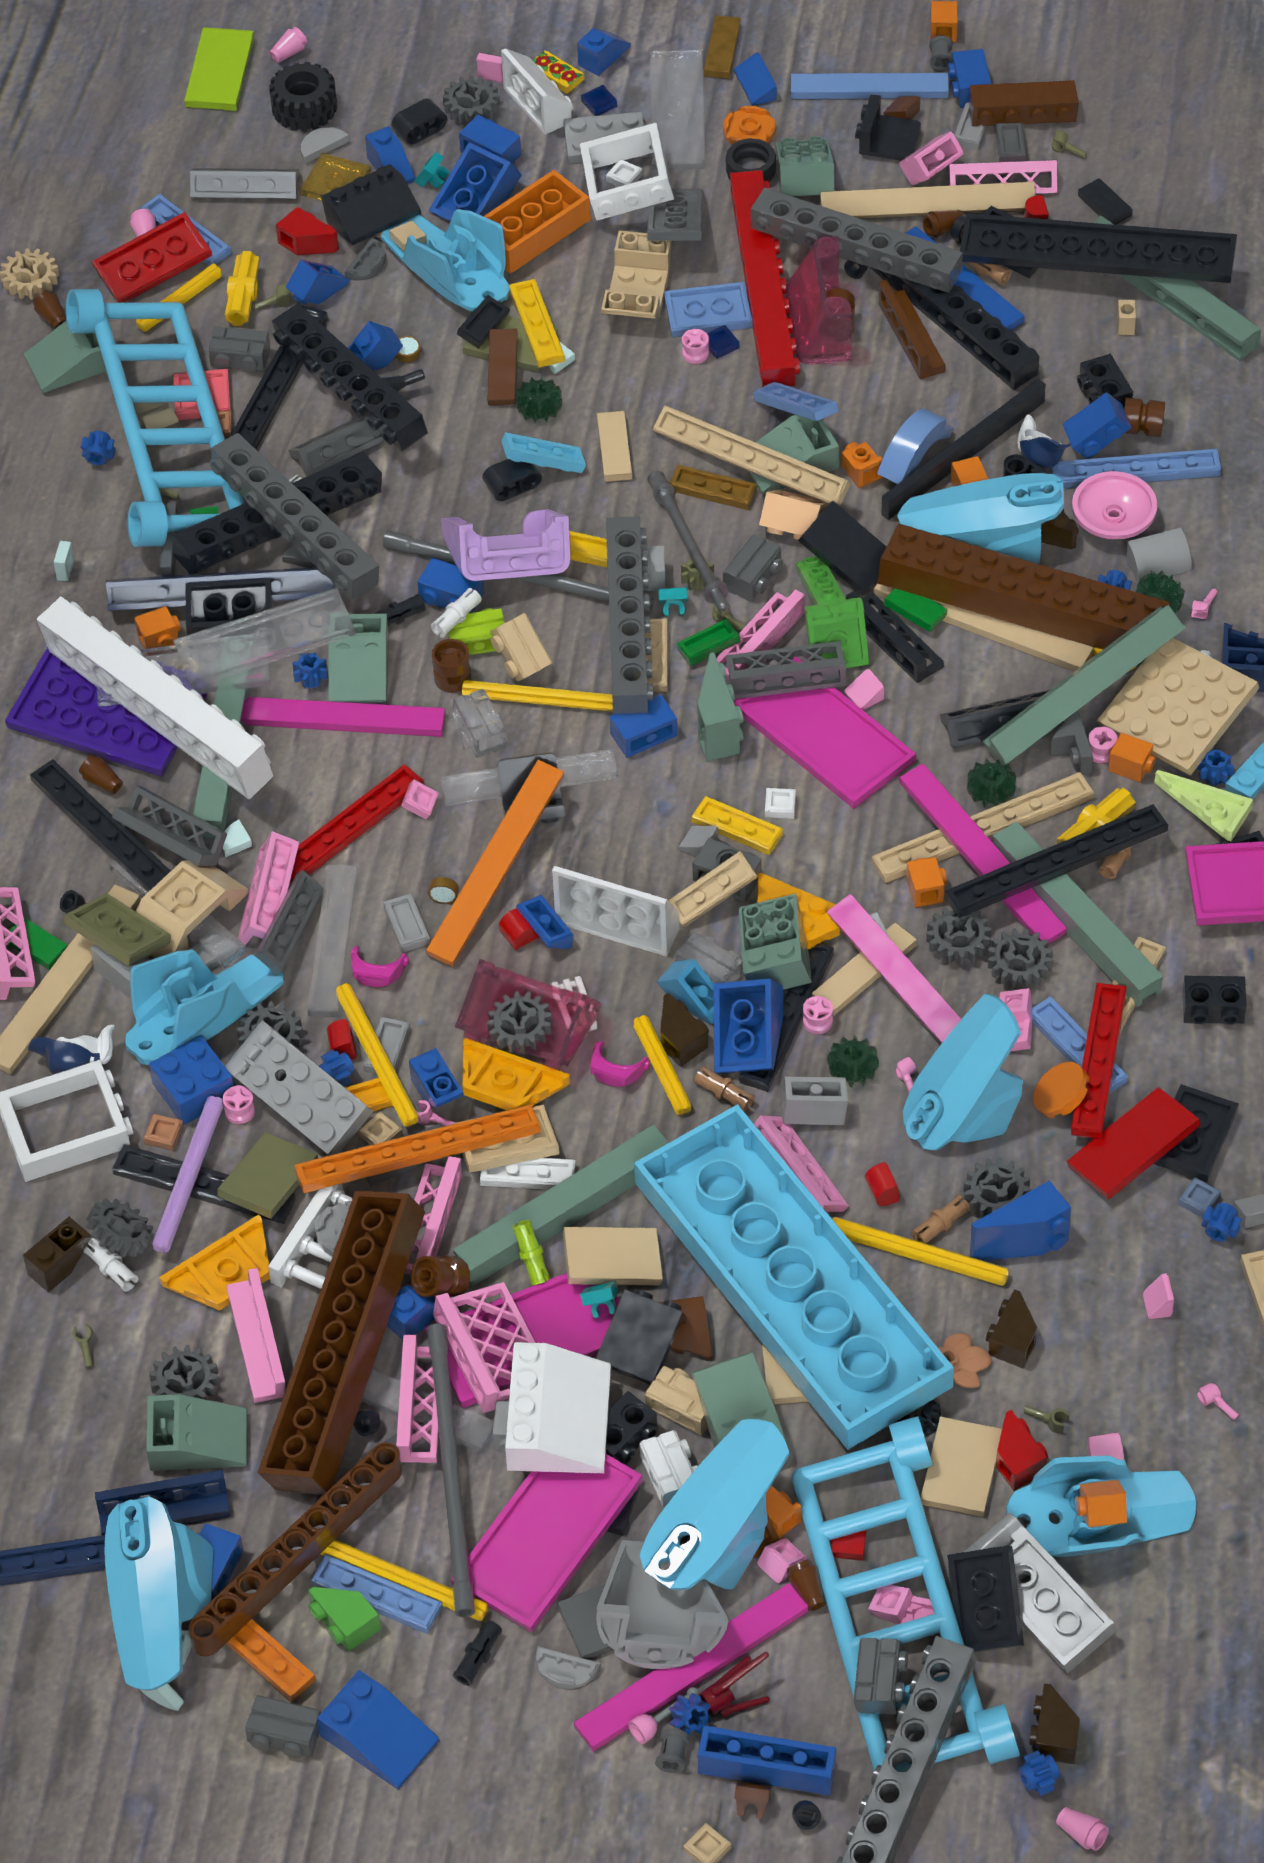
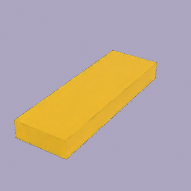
M707 796L704 797L691 816L692 823L699 826L718 827V834L767 855L771 854L783 836V828Z

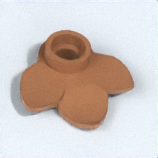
M958 1333L946 1338L943 1347L938 1349L954 1367L953 1381L961 1387L978 1388L980 1383L976 1373L989 1367L993 1361L992 1357L984 1349L971 1346L972 1341L968 1334Z

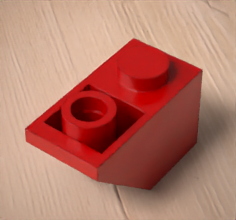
M298 206L276 224L278 244L297 256L335 253L339 250L337 231L331 225L323 223L312 213L306 212Z
M1009 1410L1005 1414L997 1448L996 1468L1012 1490L1015 1491L1033 1481L1034 1475L1047 1464L1048 1453L1041 1442L1036 1443L1030 1435V1429L1023 1418L1018 1419L1014 1412Z

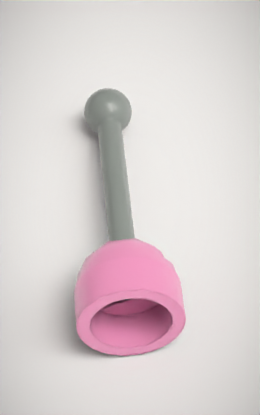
M691 1687L684 1697L689 1700L691 1693L700 1696V1692L697 1688ZM668 1707L655 1717L645 1714L637 1716L628 1723L630 1732L640 1744H645L655 1736L657 1723L672 1712Z

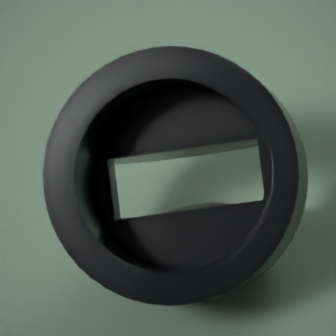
M847 260L844 264L845 272L853 279L861 278L868 266ZM857 264L859 268L856 269L853 265Z
M69 890L61 897L60 909L65 913H69L86 904L85 898L78 892Z
M372 1409L359 1411L353 1424L357 1433L361 1436H368L377 1432L381 1427L379 1413ZM365 1419H369L370 1424H366Z
M802 1800L794 1805L792 1818L799 1828L810 1830L819 1824L821 1812L813 1802ZM801 1810H809V1811H813V1812H812V1815H811V1814H808V1813H802V1812H800V1811H801Z

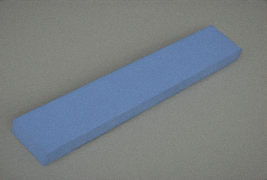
M948 73L791 74V99H869L871 94L879 95L881 98H898L901 96L948 98L949 95Z
M1217 449L1059 461L1058 464L1050 468L1051 474L1056 475L1063 481L1064 489L1077 488L1090 476L1109 471L1129 473L1145 482L1221 476V465Z

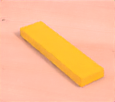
M531 279L510 284L509 292L538 368L565 362L563 350L536 280Z

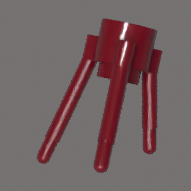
M768 1652L762 1653L752 1661L750 1656H746L718 1681L700 1693L702 1701L710 1704L711 1707L708 1711L712 1716L720 1713L723 1718H726L732 1713L756 1707L770 1701V1698L765 1696L731 1706L730 1702L735 1700L729 1688L769 1657Z

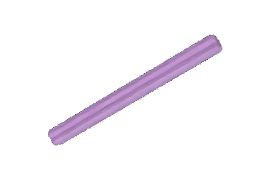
M209 1096L206 1100L153 1240V1249L157 1252L167 1253L170 1250L224 1106L223 1100L220 1097Z

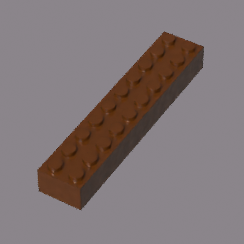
M899 523L881 557L877 582L880 585L1102 650L1157 608H1164L1166 605L1170 606V602L1156 597L1133 592Z
M355 1190L258 1470V1474L275 1490L324 1495L333 1487L425 1215V1211L410 1194Z

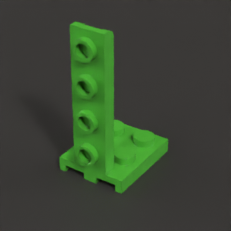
M817 556L807 557L803 561L796 562L797 573L814 604L804 607L808 645L840 641L846 668L869 665L864 608L861 597L846 600L831 570ZM836 652L823 653L821 655L825 659L837 658Z

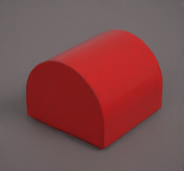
M1042 195L1032 196L1026 200L1024 218L1048 219L1049 213Z
M517 908L506 913L499 922V931L514 950L539 938L538 934Z
M345 1018L332 1022L327 1027L330 1051H338L339 1055L345 1052L351 1060H355L357 1052L349 1021Z
M882 1162L871 1167L865 1174V1180L876 1203L879 1206H887L899 1202L898 1186L887 1163Z

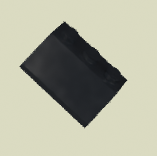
M391 164L380 167L366 176L358 177L353 182L334 188L329 193L321 196L327 223L351 245H355L421 214L420 207L403 175Z
M271 578L185 583L186 633L189 649L224 647L226 638L254 641L255 645L275 644Z

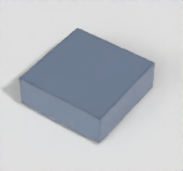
M1194 1177L1179 1198L1178 1205L1203 1217L1208 1206L1214 1208L1221 1198L1222 1191Z

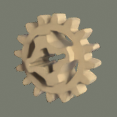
M26 248L24 254L16 251V257L7 256V263L1 264L0 278L3 289L9 290L11 296L18 293L19 299L29 295L30 300H32L35 294L39 295L44 290L51 292L53 291L52 285L58 284L59 270L58 265H56V259L50 258L48 252L41 255L40 249L30 253L29 248Z

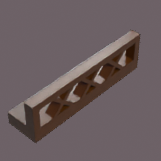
M887 280L879 282V306L919 379L944 373L945 363L905 290L893 292Z

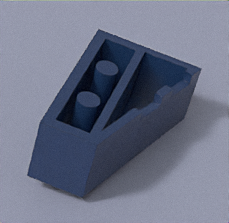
M1224 623L1221 663L1257 681L1260 687L1257 692H1264V639L1259 638L1258 633L1250 631L1249 634L1232 629L1233 625Z

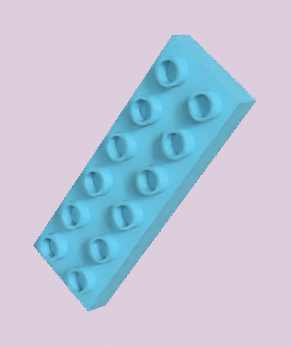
M738 1104L634 1162L635 1184L847 1450L953 1388L954 1367Z

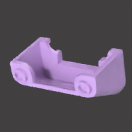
M545 509L529 512L523 520V534L490 537L476 534L473 530V524L467 523L462 518H441L442 537L459 572L469 580L481 581L559 574L564 572L570 564L569 516L553 510Z

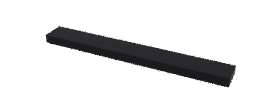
M302 305L320 324L325 325L328 319L326 311ZM279 346L230 435L231 437L239 433L255 449L260 444L303 365L300 359L297 361L292 357L286 346Z
M1040 379L1035 380L882 496L881 515L887 520L891 519L899 513L902 506L910 498L923 495L951 473L952 462L972 458L1025 418L1026 415L1045 402L1046 384Z
M54 759L30 774L31 781L147 892L171 872L119 821L113 819V815Z
M1152 804L945 891L944 897L958 918H961L1167 832L1168 823L1155 805Z

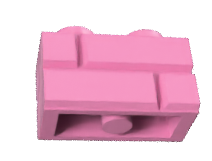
M950 131L935 137L900 161L899 164L909 183L915 185L928 180L935 173H938L964 155V151L955 135Z

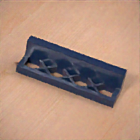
M223 1470L94 1492L102 1535L106 1534L108 1516L118 1503L121 1504L128 1500L145 1498L140 1497L144 1495H150L149 1497L164 1503L172 1521L183 1525L231 1517ZM219 1483V1484L204 1486V1485H206V1484ZM116 1500L118 1501V1502H112V1503L104 1504L105 1502H111V1501H116ZM136 1510L132 1513V1520H133V1521H134L133 1518H134L135 1515H136Z

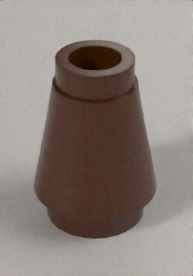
M959 209L930 211L928 215L923 217V229L928 236L937 238L951 231L955 220L963 215V213Z
M44 291L36 296L33 301L35 312L54 329L67 321L56 294Z
M90 755L80 766L79 773L83 775V780L112 795L116 794L123 785V781L119 779L116 773L100 756Z
M803 1560L792 1565L788 1569L790 1575L788 1581L808 1605V1611H815L825 1606L826 1601L818 1566L813 1565L812 1560Z

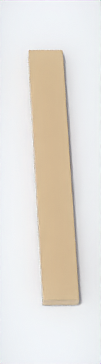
M1034 182L831 191L820 192V201L823 207L859 219L925 216L930 211L958 209L963 214L984 213L990 206L1004 212L1025 211L1026 200L1035 196Z
M664 405L652 429L657 434L828 505L833 500L840 506L851 485L848 480Z
M876 584L874 594L885 599L894 588ZM932 600L948 609L947 615L942 621L1069 670L1076 671L1088 662L1093 654V647Z
M1081 772L970 817L990 840H994V834L1015 822H1018L1022 828L1094 799V792ZM938 829L873 855L871 863L886 884L906 875L907 862L919 858L926 859L936 857L937 862L959 854V851Z
M116 884L108 893L132 910H135L141 901L140 895ZM78 933L1 1034L0 1070L10 1075L28 1053L30 1042L34 1038L40 1037L91 969L93 960L90 948L95 945L93 942Z

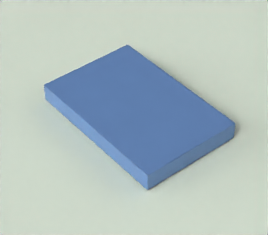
M745 282L664 291L671 337L683 336L686 331L691 329H700L706 333L752 328V317Z

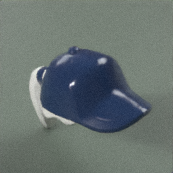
M1029 414L1026 415L1017 440L1021 455L1043 469L1052 468L1058 464L1065 449L1071 446V443L1066 445L1058 443L1049 436L1036 431V423Z
M106 1026L98 1038L88 1035L73 1039L59 1037L57 1040L37 1037L30 1042L28 1050L46 1057L48 1069L53 1075L100 1060L103 1065L108 1063L112 1056V1031L115 1026Z

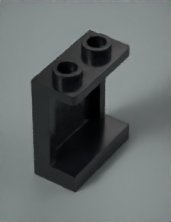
M635 1289L634 1293L624 1290L596 1359L610 1363L611 1370L651 1385L664 1365L680 1324H685L687 1317L681 1311L682 1307L674 1302L664 1300L663 1304L653 1301V1295L643 1290Z

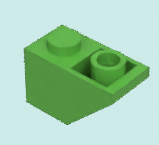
M312 1587L308 1590L310 1599L309 1611L318 1622L321 1620L325 1622L332 1640L337 1645L342 1643L349 1652L381 1630L379 1614L359 1591Z

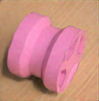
M691 329L683 334L682 356L685 361L699 364L707 360L709 357V337L706 332L700 329Z
M1097 727L1090 732L1088 742L1093 754V762L1098 764L1109 763L1110 752L1117 741L1116 732L1112 729Z
M814 996L805 1001L803 1005V1025L808 1032L823 1034L831 1029L833 1025V1005L830 1000L823 996Z
M240 1085L232 1086L223 1095L225 1116L228 1121L234 1124L247 1123L254 1117L253 1095L247 1087Z

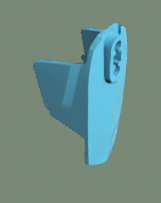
M458 209L454 211L446 233L421 215H417L383 231L381 234V239L412 271L454 304L473 312L487 295H490L500 303L504 300L507 301L509 284L504 278L506 255L501 224L472 211ZM413 221L427 235V242L421 244L411 235L407 237L404 252L390 238L389 230Z
M1043 473L992 478L912 497L902 506L897 516L902 525L911 526L944 537H952L954 540L1039 564L1041 556V524L1056 518L1064 509V484L1056 475Z
M193 949L176 951L133 966L130 971L132 1009L136 1024L126 1034L125 1043L127 1051L136 1056L139 1063L149 1065L150 1062L200 1035L207 1041L245 1015L248 1009H253L284 984L283 971L275 974L254 955H249L221 973L214 975Z
M984 994L946 1037L914 1082L903 1109V1122L908 1136L911 1139L917 1140L923 1149L940 1150L951 1141L972 1142L1002 1135L1007 1130L1022 1096L1023 1080L1020 1076L1008 1073L1000 1068L1021 1035L1013 1013L1000 998L991 994Z
M759 1419L741 1420L695 1469L660 1513L643 1543L639 1556L646 1573L670 1590H689L702 1579H706L724 1589L732 1590L735 1588L764 1539L765 1527L768 1523L766 1493L790 1456L788 1446L782 1434L772 1422ZM689 1535L690 1541L680 1545L681 1538ZM664 1562H671L668 1570L660 1569Z
M1112 1456L1059 1457L1053 1459L1034 1475L1030 1485L1012 1494L1006 1505V1514L1010 1512L1017 1519L1024 1518L1026 1521H1030V1524L1025 1529L1052 1557H1068L1103 1552L1121 1546L1189 1531L1196 1514V1498L1190 1484L1180 1471L1131 1472L1125 1460H1118ZM1118 1480L1126 1492L1127 1523L1088 1528L1083 1517L1078 1516L1076 1512L1075 1498L1080 1496L1079 1484ZM1050 1514H1055L1058 1516V1524H1053L1050 1522Z
M148 1496L137 1500H128L116 1505L108 1516L104 1550L112 1621L125 1683L131 1687L147 1691L155 1690L168 1684L182 1673L181 1624L184 1621L193 1619L210 1603L213 1567L212 1545L189 1527L173 1522L166 1505ZM136 1510V1515H135V1517L133 1518V1519H134V1521H133V1520H132V1513ZM139 1541V1547L135 1550V1545Z

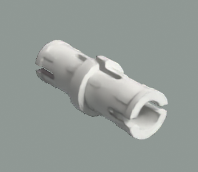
M468 588L458 600L448 604L446 611L431 624L432 631L437 636L440 634V637L444 638L454 626L462 623L467 618L466 615L481 602L479 593L475 590L473 591L472 588Z
M98 1238L90 1239L88 1244L92 1249L86 1246L84 1253L100 1266L99 1270L103 1275L110 1276L123 1291L131 1290L135 1285L130 1280L137 1283L138 1276L122 1263V1257L118 1253L112 1254L106 1246L100 1247V1240Z

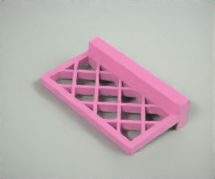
M504 1282L451 1298L448 1293L436 1296L433 1316L437 1323L446 1326L448 1345L483 1413L495 1410L496 1401H506L510 1397V1389L500 1391L496 1381L499 1376L511 1380V1372L502 1368L507 1359L513 1360V1352L510 1351L514 1342H536ZM500 1294L504 1301L502 1308L485 1303L487 1297ZM467 1304L477 1309L473 1317L460 1313L457 1307ZM481 1310L497 1316L494 1325L477 1319ZM502 1318L516 1324L517 1328L514 1333L498 1327ZM473 1327L489 1332L485 1342L472 1337L470 1332ZM494 1335L510 1340L506 1350L490 1344ZM486 1351L502 1357L498 1367L485 1362L483 1356Z

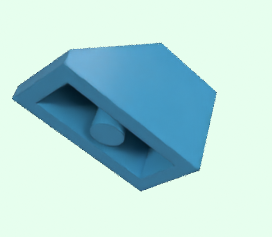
M695 959L673 962L657 983L666 994L669 993L676 1000H681L688 1008L690 1014L708 1024H713L714 983Z

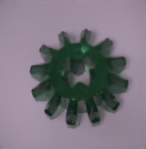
M543 376L540 380H535L531 377L529 383L522 382L520 389H517L516 393L518 412L523 414L525 420L533 418L535 423L538 419H543L547 422L549 416L556 417L558 410H561L562 406L560 387L555 385L553 379L545 381Z
M1161 570L1158 574L1150 571L1149 574L1144 575L1137 584L1136 592L1170 602V607L1176 614L1182 605L1185 590L1181 588L1180 581L1173 580V574L1166 576Z
M987 758L984 764L976 762L974 769L969 770L967 775L968 794L972 795L974 802L982 801L983 807L988 803L997 806L999 802H1007L1010 797L1014 796L1016 791L1015 772L1011 771L1009 764L1001 765L999 759L995 763H991Z
M854 1035L852 1040L848 1041L845 1037H842L840 1044L833 1043L831 1052L827 1055V1064L829 1065L831 1077L846 1078V1081L852 1088L854 1082L864 1086L866 1079L873 1080L875 1070L879 1067V1059L876 1047L869 1046L867 1038L858 1041V1038Z

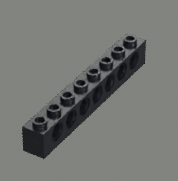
M870 267L883 280H887L889 285L896 291L905 290L911 303L1013 390L1039 375L1040 356L1036 350L1021 341L1016 333L1011 332L1002 325L997 317L989 314L979 302L970 298L961 287L954 284L948 293Z
M298 303L272 320L275 330L273 336L276 342L281 347L286 346L292 357L297 361L300 359L312 375L314 373L317 374L322 384L326 388L331 387L340 401L349 403L353 412L358 417L362 415L372 430L381 432L389 445L394 444L400 451H403L428 434L423 415Z
M363 452L295 481L292 484L328 516L380 493L382 472ZM246 502L172 534V554L189 575H192L249 549H254L258 545L272 539L279 538L281 533L273 525L268 524L264 517Z

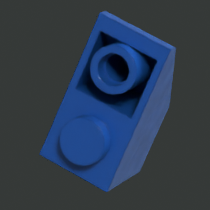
M369 321L348 349L373 371L388 366L402 349L403 344L392 328Z
M437 1048L409 1060L411 1081L421 1098L429 1102L431 1106L437 1108L464 1096L461 1087Z

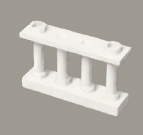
M342 1184L317 1191L268 1266L272 1284L282 1288L288 1278L295 1277L315 1287L322 1288L325 1277L299 1266L298 1262L303 1254L307 1255L308 1253L331 1262L332 1257L325 1253L318 1243L314 1242V1237L316 1236V1225L319 1215L326 1207H333L337 1204H345V1201H352V1197L345 1195Z

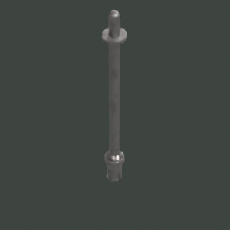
M660 470L652 471L648 475L647 481L653 489V497L657 503L664 504L706 585L703 590L705 600L708 603H715L720 612L727 611L729 606L725 599L728 594L726 584L715 580L674 501L676 495L674 487L667 482L662 471L661 473Z

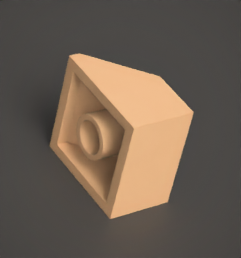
M780 489L766 492L759 525L767 527L766 532L783 535V531L794 533L793 538L798 540L825 510L828 504L812 497Z

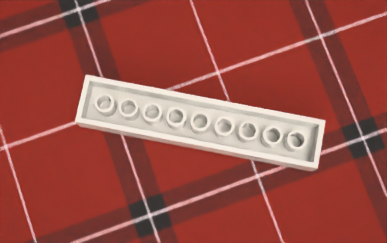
M59 597L37 618L49 652L247 799H251L273 777L270 767L271 761L264 750L265 744L257 735H249L238 721L227 719L216 705L212 704L210 706L204 702L202 696L194 689L189 691L175 675H167L156 661H148L144 658L137 647L134 645L129 647L115 631L109 632L96 617H88L84 614V611L77 603L73 601L69 603L63 597Z

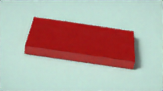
M183 212L93 260L92 265L116 302L125 303L213 255L186 212Z
M1157 1087L1105 1129L1102 1139L1094 1138L1068 1159V1167L1109 1200L1201 1125L1200 1120L1161 1088Z

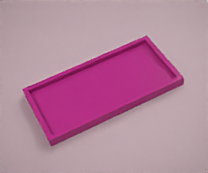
M798 657L792 659L797 663L803 662ZM835 687L742 698L734 701L735 706H740L743 718L853 809L916 761V753Z
M1264 841L1186 846L1185 857L1196 926L1264 921Z
M567 1273L511 1294L536 1343H547L591 1358L597 1356L614 1314H610L606 1304H599L601 1315L594 1318L591 1313L592 1304L583 1306L580 1294L585 1288L595 1285L568 1284ZM616 1296V1297L614 1298V1300H615L616 1305H617V1307H618V1304H619L620 1301H619L618 1297ZM500 1298L488 1304L502 1308L504 1301ZM477 1308L466 1311L462 1314L473 1317ZM481 1310L477 1319L494 1325L497 1316ZM504 1318L501 1319L498 1325L499 1328L512 1333L517 1328L514 1322ZM427 1326V1327H425V1331H426V1335H427V1337H428V1333H427V1328H428V1326ZM473 1327L470 1332L473 1338L484 1342L489 1335V1332ZM494 1335L490 1344L506 1350L510 1340ZM448 1345L447 1357L450 1385L463 1409L478 1402ZM487 1351L483 1356L485 1362L497 1367L502 1357ZM507 1359L502 1369L512 1372V1361ZM499 1376L496 1381L499 1390L510 1389L511 1380Z
M606 1453L604 1473L531 1471L468 1555L473 1597L486 1602L488 1607L532 1633L641 1485L643 1476ZM453 1577L451 1578L452 1585H454Z

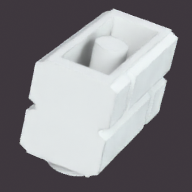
M674 1430L660 1434L659 1437L655 1436L643 1440L640 1443V1457L664 1509L698 1466H691L688 1458H691L688 1443L685 1439L680 1440Z

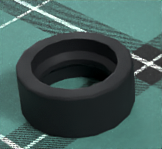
M748 138L737 141L727 150L726 173L729 179L730 173L762 170L764 181L768 180L770 182L774 178L776 154L774 148L769 143L760 139ZM745 158H758L766 164L755 169H745L736 163Z

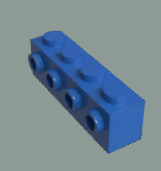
M703 1726L697 1755L698 1774L830 1796L836 1769V1747Z

